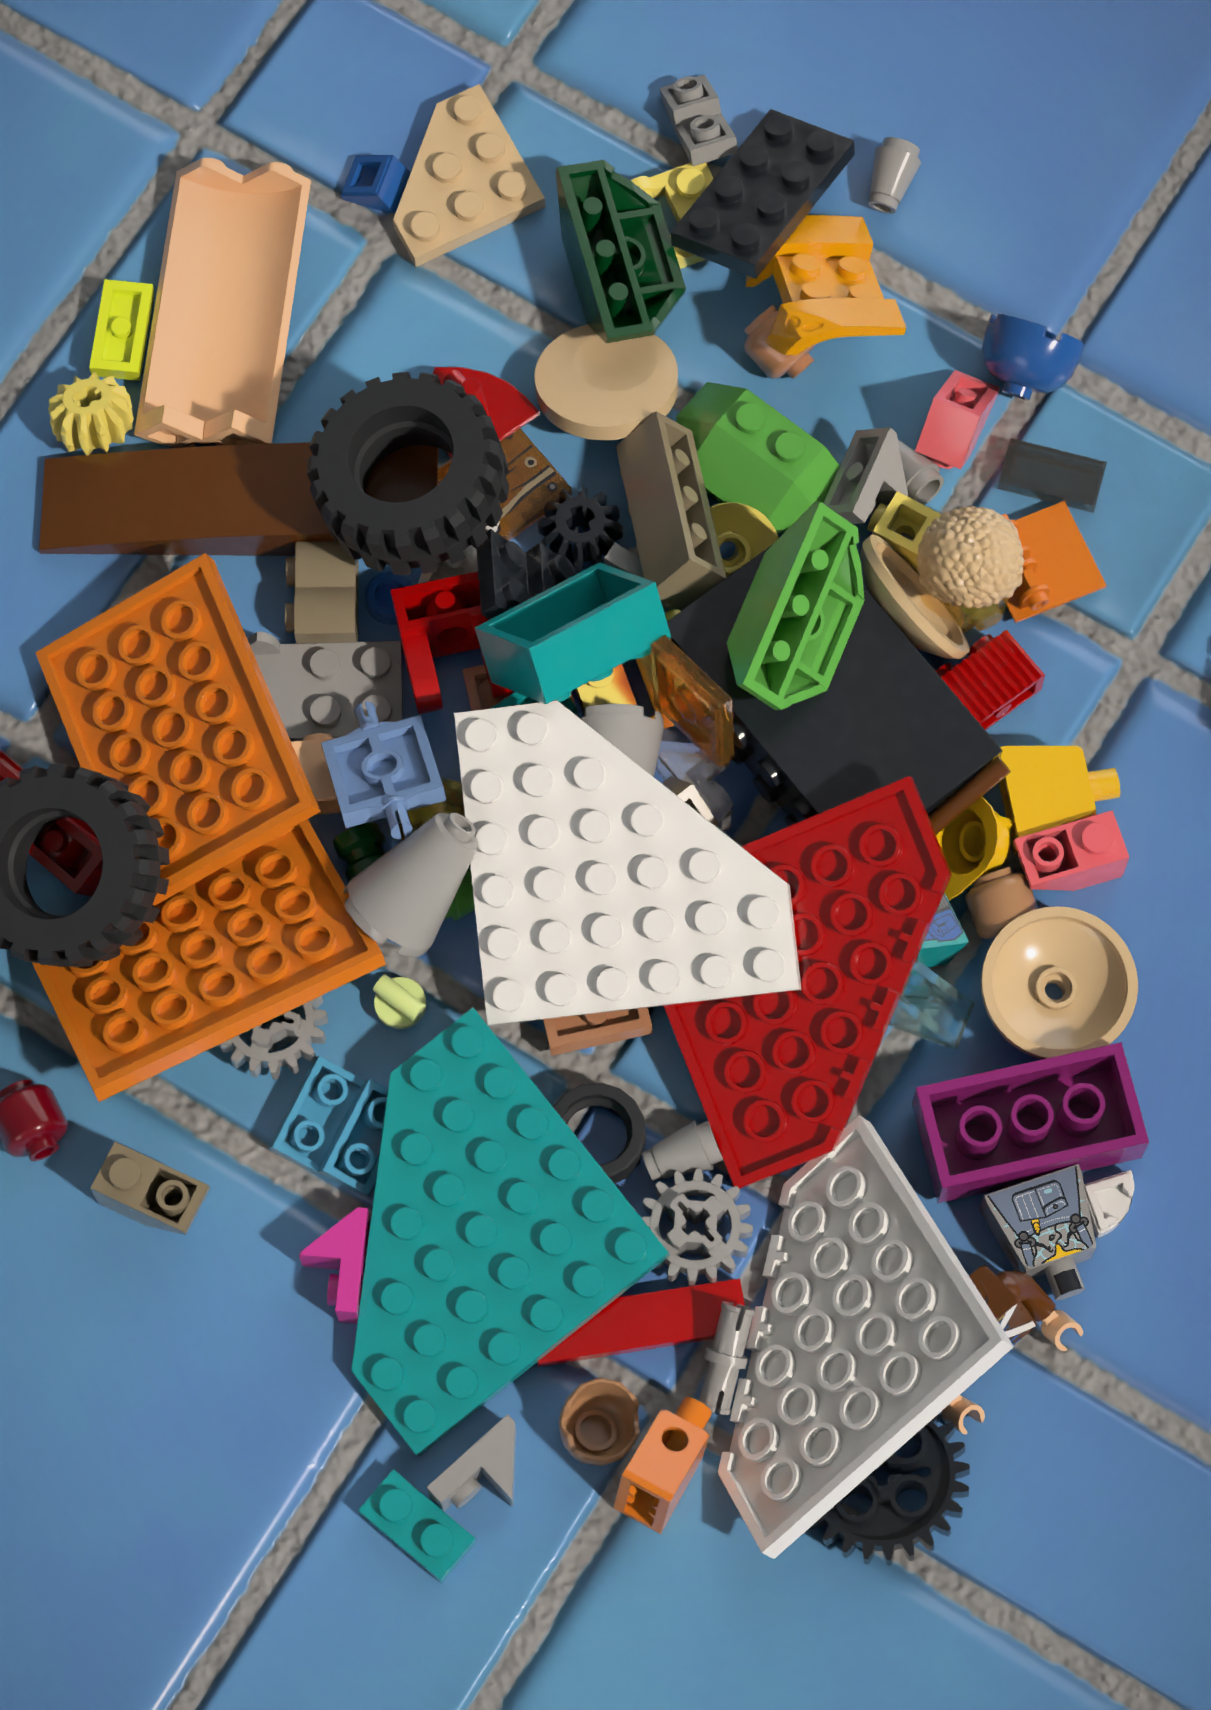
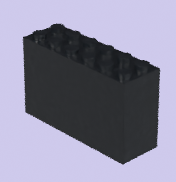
M771 546L667 621L671 638L660 643L658 660L660 661L658 665L664 679L673 688H677L680 685L692 698L689 706L697 719L705 726L712 724L720 735L728 740V744L723 739L721 740V745L727 755L737 765L744 762L755 776L753 783L760 795L768 803L776 801L787 814L785 822L788 827L908 776L913 778L928 815L997 756L1001 757L1003 752L864 586L865 601L827 691L792 704L785 709L774 710L736 684L727 641L763 556ZM671 645L676 648L678 652L676 655L693 670L713 693L732 709V717L706 693L707 690L668 650V648L671 649ZM669 667H670V668L685 682V684L688 685L698 696H696L689 688H687V687L678 679V677L669 669ZM720 692H722L725 695L727 701H724L721 698ZM720 712L726 715L728 719L727 723L724 722L721 718Z

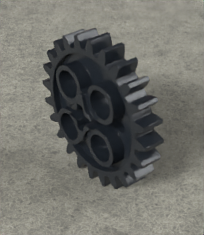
M940 1413L936 1415L913 1436L922 1446L918 1454L910 1458H901L894 1453L880 1465L887 1467V1472L890 1475L888 1477V1485H877V1480L873 1477L876 1474L875 1469L814 1523L810 1529L827 1525L823 1536V1542L826 1546L841 1538L843 1540V1557L847 1558L851 1555L856 1547L863 1548L864 1564L868 1565L873 1559L875 1551L883 1552L887 1566L892 1565L894 1551L902 1549L909 1561H913L914 1544L918 1542L929 1551H933L934 1541L931 1533L934 1530L947 1537L951 1534V1527L946 1521L945 1516L961 1518L963 1515V1508L953 1498L969 1496V1486L955 1480L969 1475L970 1465L954 1461V1459L965 1453L964 1442L948 1443V1440L955 1433L953 1422L937 1427L936 1423ZM922 1468L930 1470V1475L926 1477L906 1474ZM909 1489L918 1490L923 1493L927 1501L920 1510L909 1512L901 1509L896 1503L899 1494ZM852 1494H863L872 1501V1506L864 1515L853 1516L846 1513L842 1508L844 1500Z

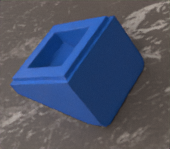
M356 155L340 197L345 201L378 211L396 213L410 172L394 155Z

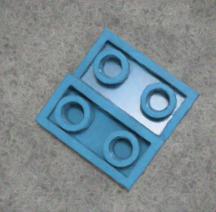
M320 1055L317 1056L309 1067L268 1150L333 1183L368 1196L377 1178L388 1088L370 1078L363 1080Z

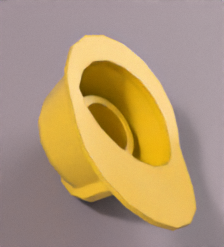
M983 797L978 799L936 835L952 874L944 892L948 901L961 894L979 877L996 871L1003 865L1008 856L1010 832L1014 828V824L1009 818L1002 817L994 811L992 806Z

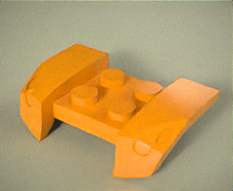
M806 215L756 279L746 275L745 287H755L772 274L778 287L783 304L779 307L772 331L765 341L773 350L783 355L796 356L817 343L834 338L905 334L906 325L895 299H884L871 266L870 256L873 241L863 217Z

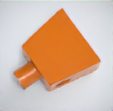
M684 1397L675 1414L661 1409L621 1476L614 1509L655 1532L662 1533L703 1458L710 1436L703 1429L712 1415L711 1410L705 1404L694 1398Z

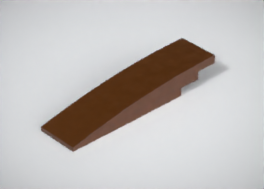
M311 442L90 454L88 456L47 458L44 462L40 554L202 555L206 553L207 555L295 556L296 542L334 541L326 527L309 488L311 482L307 476V460L310 456H313L309 448ZM415 445L391 453L372 471L367 481L365 493L377 500L395 503L411 501L429 493L438 485L439 448L428 445Z

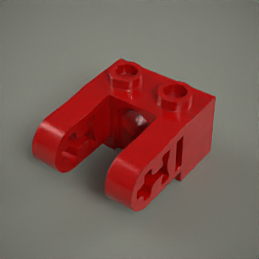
M478 571L391 590L397 629L418 715L443 710L439 683L433 658L480 648L493 699L514 693V691L491 682L475 631V627L489 620L481 615Z

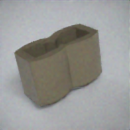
M339 541L296 542L295 557H286L287 587H295L294 603H285L286 633L295 634L296 644L358 642L359 559L354 560L346 554Z

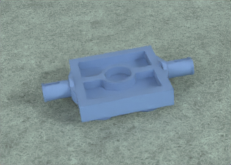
M365 701L368 716H365L361 703L354 708V714L359 725L358 729L346 736L321 742L345 828L387 817L391 836L395 839H402L398 825L400 823L405 838H407L413 832L407 811L446 801L443 784L421 715L397 722H379L375 705L372 702Z

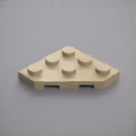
M480 84L436 104L393 219L394 229L415 267L545 208L544 195Z

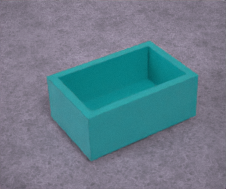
M602 563L589 567L475 627L491 682L544 704L555 700L558 702L566 700L570 697L572 690L587 682H595L607 678L612 674L613 668L630 659H639L651 654L654 651V646L671 638L656 582Z

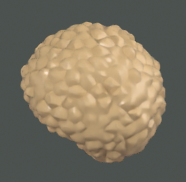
M964 506L959 508V510L953 508L949 512L941 514L939 519H934L932 525L926 528L922 541L918 545L917 569L920 576V584L934 598L940 599L944 603H950L952 606H963L964 608L989 607L992 604H998L1003 598L1012 597L1016 588L1022 584L1023 564L1025 561L1018 530L1011 521L996 513L993 509L977 508L976 506Z

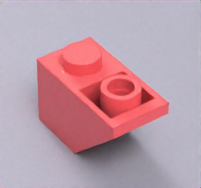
M1113 810L1014 839V845L1029 887L1036 890L1076 891L1123 876L1130 858Z

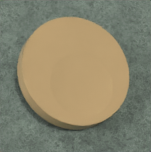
M588 324L569 330L554 339L540 355L535 368L536 399L543 414L551 423L563 431L591 440L626 438L656 411L666 416L672 409L678 394V367L675 356L667 344L655 334L605 343Z

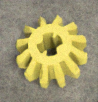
M94 372L88 379L81 380L74 375L73 384L58 385L57 394L49 399L50 406L48 411L51 419L52 433L56 436L57 441L63 442L68 452L81 448L88 456L94 449L101 448L108 453L109 444L124 443L126 432L133 429L132 422L134 417L130 395L126 392L125 386H119L116 383L114 376L101 380Z

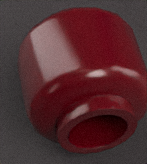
M32 1080L18 1081L1 1090L0 1141L4 1150L14 1157L28 1156L30 1161H39L54 1154L59 1149L57 1142L66 1133L68 1123L53 1090L44 1084H35Z

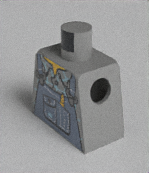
M1079 1164L984 1195L980 1205L981 1214L1015 1271L1025 1272L1032 1278L1046 1274L1055 1300L1067 1299L1085 1290L1076 1264L1092 1258L1096 1249V1241Z

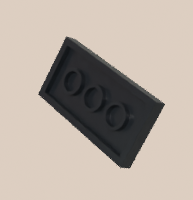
M770 109L672 229V246L756 279L855 155L854 140Z

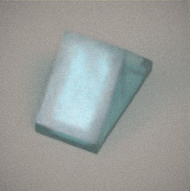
M916 959L889 1026L944 1047L957 1049L975 1002Z

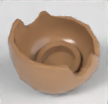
M600 1377L580 1384L566 1398L560 1410L559 1430L564 1448L569 1450L570 1455L579 1462L602 1467L623 1459L640 1434L639 1401L636 1396L620 1381Z

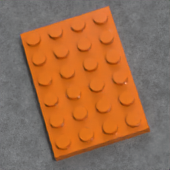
M206 553L35 652L80 767L116 778L128 785L130 793L140 795L150 806L147 815L158 819L165 834L157 838L160 847L169 849L170 864L160 866V878L169 879L166 895L156 894L153 902L154 906L321 812L214 560Z
M308 819L155 905L161 910L154 923L143 922L139 929L143 932L144 936L133 946L122 945L119 947V956L109 961L96 960L93 961L92 966L79 968L41 965L40 963L32 962L98 1102L386 965L376 941L369 937L347 912L344 903L349 898V892L343 893L345 885Z

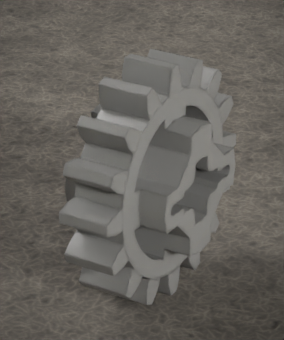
M322 996L301 1005L305 1011L306 1020L302 1019L300 1014L293 1013L290 1010L279 1016L281 1023L273 1022L269 1029H264L261 1024L249 1030L252 1032V1044L250 1047L238 1035L219 1044L221 1051L224 1053L235 1050L231 1056L233 1066L239 1068L248 1061L250 1074L255 1078L261 1073L263 1067L269 1068L273 1080L279 1078L280 1067L287 1065L291 1072L294 1074L299 1073L297 1060L302 1056L306 1060L313 1062L316 1056L311 1044H325L326 1041L325 1032L316 1027L328 1023L327 1012L317 1009L323 1003ZM289 1043L292 1044L290 1047L284 1050L275 1052V1050Z
M702 1169L695 1170L693 1181H685L684 1176L680 1171L674 1172L673 1187L669 1188L660 1181L655 1184L658 1200L644 1198L642 1208L651 1217H642V1219L670 1253L668 1258L654 1268H659L664 1264L668 1265L667 1280L673 1282L681 1272L687 1274L689 1286L696 1284L697 1276L700 1274H705L707 1280L713 1283L717 1281L718 1268L721 1267L729 1274L735 1272L736 1265L732 1255L746 1258L748 1246L739 1239L752 1237L753 1226L741 1223V1220L750 1215L751 1209L749 1204L735 1205L740 1195V1189L737 1186L730 1188L726 1192L721 1189L723 1175L717 1174L711 1183L703 1181ZM686 1196H703L708 1199L706 1201L688 1200ZM666 1212L668 1218L674 1224V1228L667 1233V1237L663 1240L659 1224L663 1213ZM725 1216H728L731 1234L725 1244L722 1241L723 1237L717 1232V1226L723 1222ZM690 1220L695 1225L704 1221V1235L701 1236L696 1231L687 1235L685 1233L686 1221ZM685 1254L702 1255L705 1259L688 1260L682 1258V1256Z

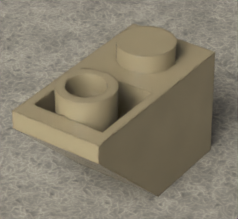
M114 1142L90 1189L98 1204L145 1226L186 1235L210 1190V1186L122 1144Z

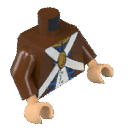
M984 1265L969 1275L1013 1346L1037 1326L1036 1322L1042 1321L1041 1331L1043 1335L1061 1351L1068 1350L1060 1342L1061 1333L1065 1329L1071 1327L1077 1334L1083 1335L1081 1326L1066 1312L1054 1310L1056 1304L1027 1273L1021 1271H1001L995 1275ZM961 1395L941 1412L942 1419L946 1424L953 1422L955 1429L965 1435L967 1430L963 1426V1419L966 1414L979 1423H982L985 1418L984 1410L979 1405Z

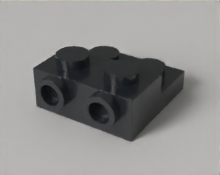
M492 529L486 531L488 538L477 548L481 615L490 620L576 575L574 565L565 556L556 554L541 543L524 552L515 542L508 541Z

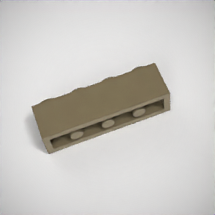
M656 411L616 446L621 468L620 475L624 482L628 501V512L634 528L636 549L640 556L644 578L656 582L661 603L682 611L726 579L692 430Z

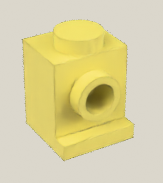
M897 491L888 506L882 503L879 504L870 519L867 530L888 542L918 571V545L922 541L926 528L932 525L934 519H939L941 514ZM901 533H906V534L910 535V536L912 537L913 541H911V540L905 538L904 536H902V535H900V534H901Z

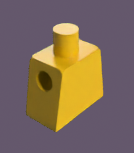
M1000 747L1003 750L1000 758L1011 770V773L999 782L1005 816L1014 824V828L1010 832L1014 854H1017L1014 839L1096 815L1095 802L1120 798V782L1116 769L1109 768L1088 772L1082 747Z

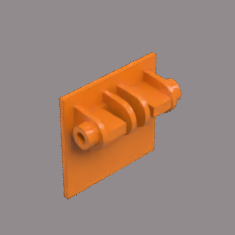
M1065 501L1017 520H1010L1007 514H1002L1018 530L1025 561L1023 564L1022 584L1016 588L1012 597L1003 598L1015 623L1106 588L1107 585Z

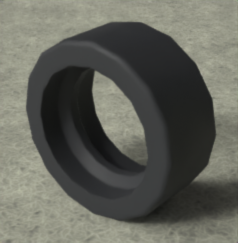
M602 1082L581 1084L565 1092L554 1104L553 1108L566 1124H568V1121L576 1112L590 1106H602L612 1109L622 1118L627 1129V1141L624 1150L616 1159L600 1165L612 1182L616 1184L628 1178L640 1164L642 1151H644L646 1146L644 1116L636 1101L621 1088Z

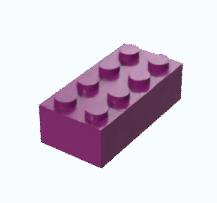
M1122 1042L916 1087L912 1101L937 1204L1005 1189L1079 1164L1081 1171L1141 1159L1149 1144Z

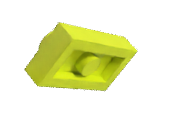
M104 279L89 366L91 375L95 372L98 377L114 376L115 379L141 380L155 296L153 284Z

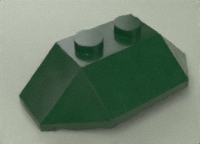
M605 160L557 167L556 182L562 241L586 323L605 343L654 335L686 291L661 204L632 181L616 173L615 168Z

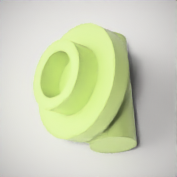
M384 974L374 985L373 991L376 993L374 998L375 1011L385 1025L396 1029H405L421 1020L426 1010V996L422 987L417 982L406 977L391 979Z

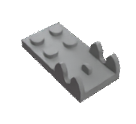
M255 632L248 637V642L291 742L303 741L302 739L305 736L317 733L329 734L333 738L348 735L359 728L354 714L356 705L361 703L365 716H368L365 701L372 702L375 705L379 722L403 720L401 641L280 644L276 637L265 632Z

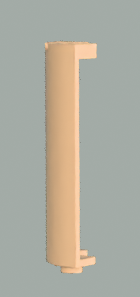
M201 158L176 171L135 424V436L175 448L195 447L196 442L200 444L214 443L218 446L272 443L311 184L310 179L294 172L289 165L280 162H270L243 176L227 168L220 160Z

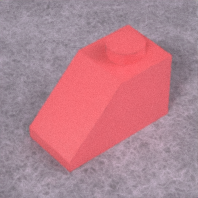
M954 370L933 398L915 452L925 455L927 459L937 464L940 468L951 469L956 467L961 469L973 452L998 396L1000 387Z

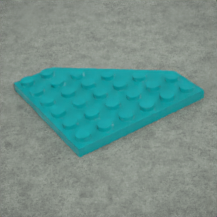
M474 1007L390 1073L351 1368L353 1374L417 1456H421L670 1256L667 1249Z

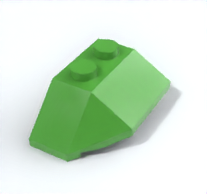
M706 382L676 416L677 423L692 430L706 493L719 503L736 502L757 509L769 519L777 534H784L814 502L824 503L840 468V465L822 443L746 388Z
M814 502L765 552L727 641L736 684L774 710L785 709L792 704L827 691L865 601L862 566L856 543H859L858 527L822 502Z

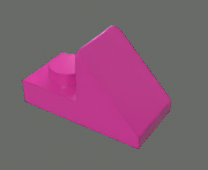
M357 1207L299 1254V1259L304 1267L339 1270V1274H330L327 1305L336 1306L335 1312L338 1322L358 1323L371 1224L368 1208Z

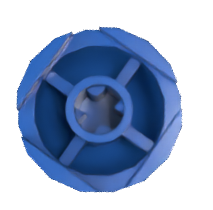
M991 314L984 333L982 354L984 364L989 373L1004 382L1002 392L1020 399L1030 400L1032 392L1050 393L1061 388L1072 377L1079 364L1085 344L1063 332L1060 340H1056V334L1047 331L1046 326L1004 314H998L997 316Z

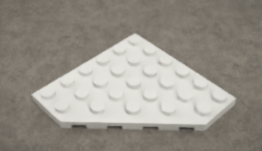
M557 700L548 704L539 702L454 713L465 818L475 827V836L478 840V848L470 863L487 1025L801 990L790 885L781 877L767 868L747 850L704 818L689 804Z
M860 1115L844 1128L835 1151L807 1162L783 1184L778 1204L784 1208L778 1235H771L762 1275L768 1279L763 1305L755 1306L756 1311L752 1319L746 1348L752 1351L746 1379L739 1378L730 1416V1421L735 1423L729 1452H722L718 1468V1475L761 1553L773 1559L781 1554L1014 1347L871 1122Z

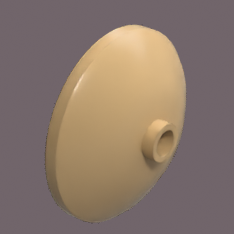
M872 534L864 540L861 549V562L865 587L915 648L946 659H961L970 651V647L962 629L946 605L940 599L934 598L920 584L919 572L881 537Z
M1059 906L1044 907L1017 917L996 936L987 951L982 965L981 994L986 1012L997 1031L1020 1051L1043 1060L1110 1045L1115 1041L1129 1023L1134 1012L1138 995V977L1134 960L1127 945L1107 923L1079 909ZM1055 984L1060 987L1062 998L1058 1000L1049 998L1045 993V986Z

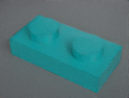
M394 1469L358 1510L363 1518L440 1583L443 1582L476 1542L474 1536Z

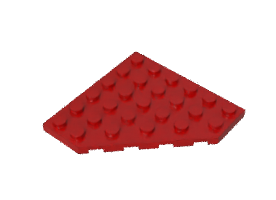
M910 776L742 846L790 885L801 990L664 1005L734 1187L737 1186L739 1189H742L835 1151L840 1136L848 1123L952 876L915 782Z

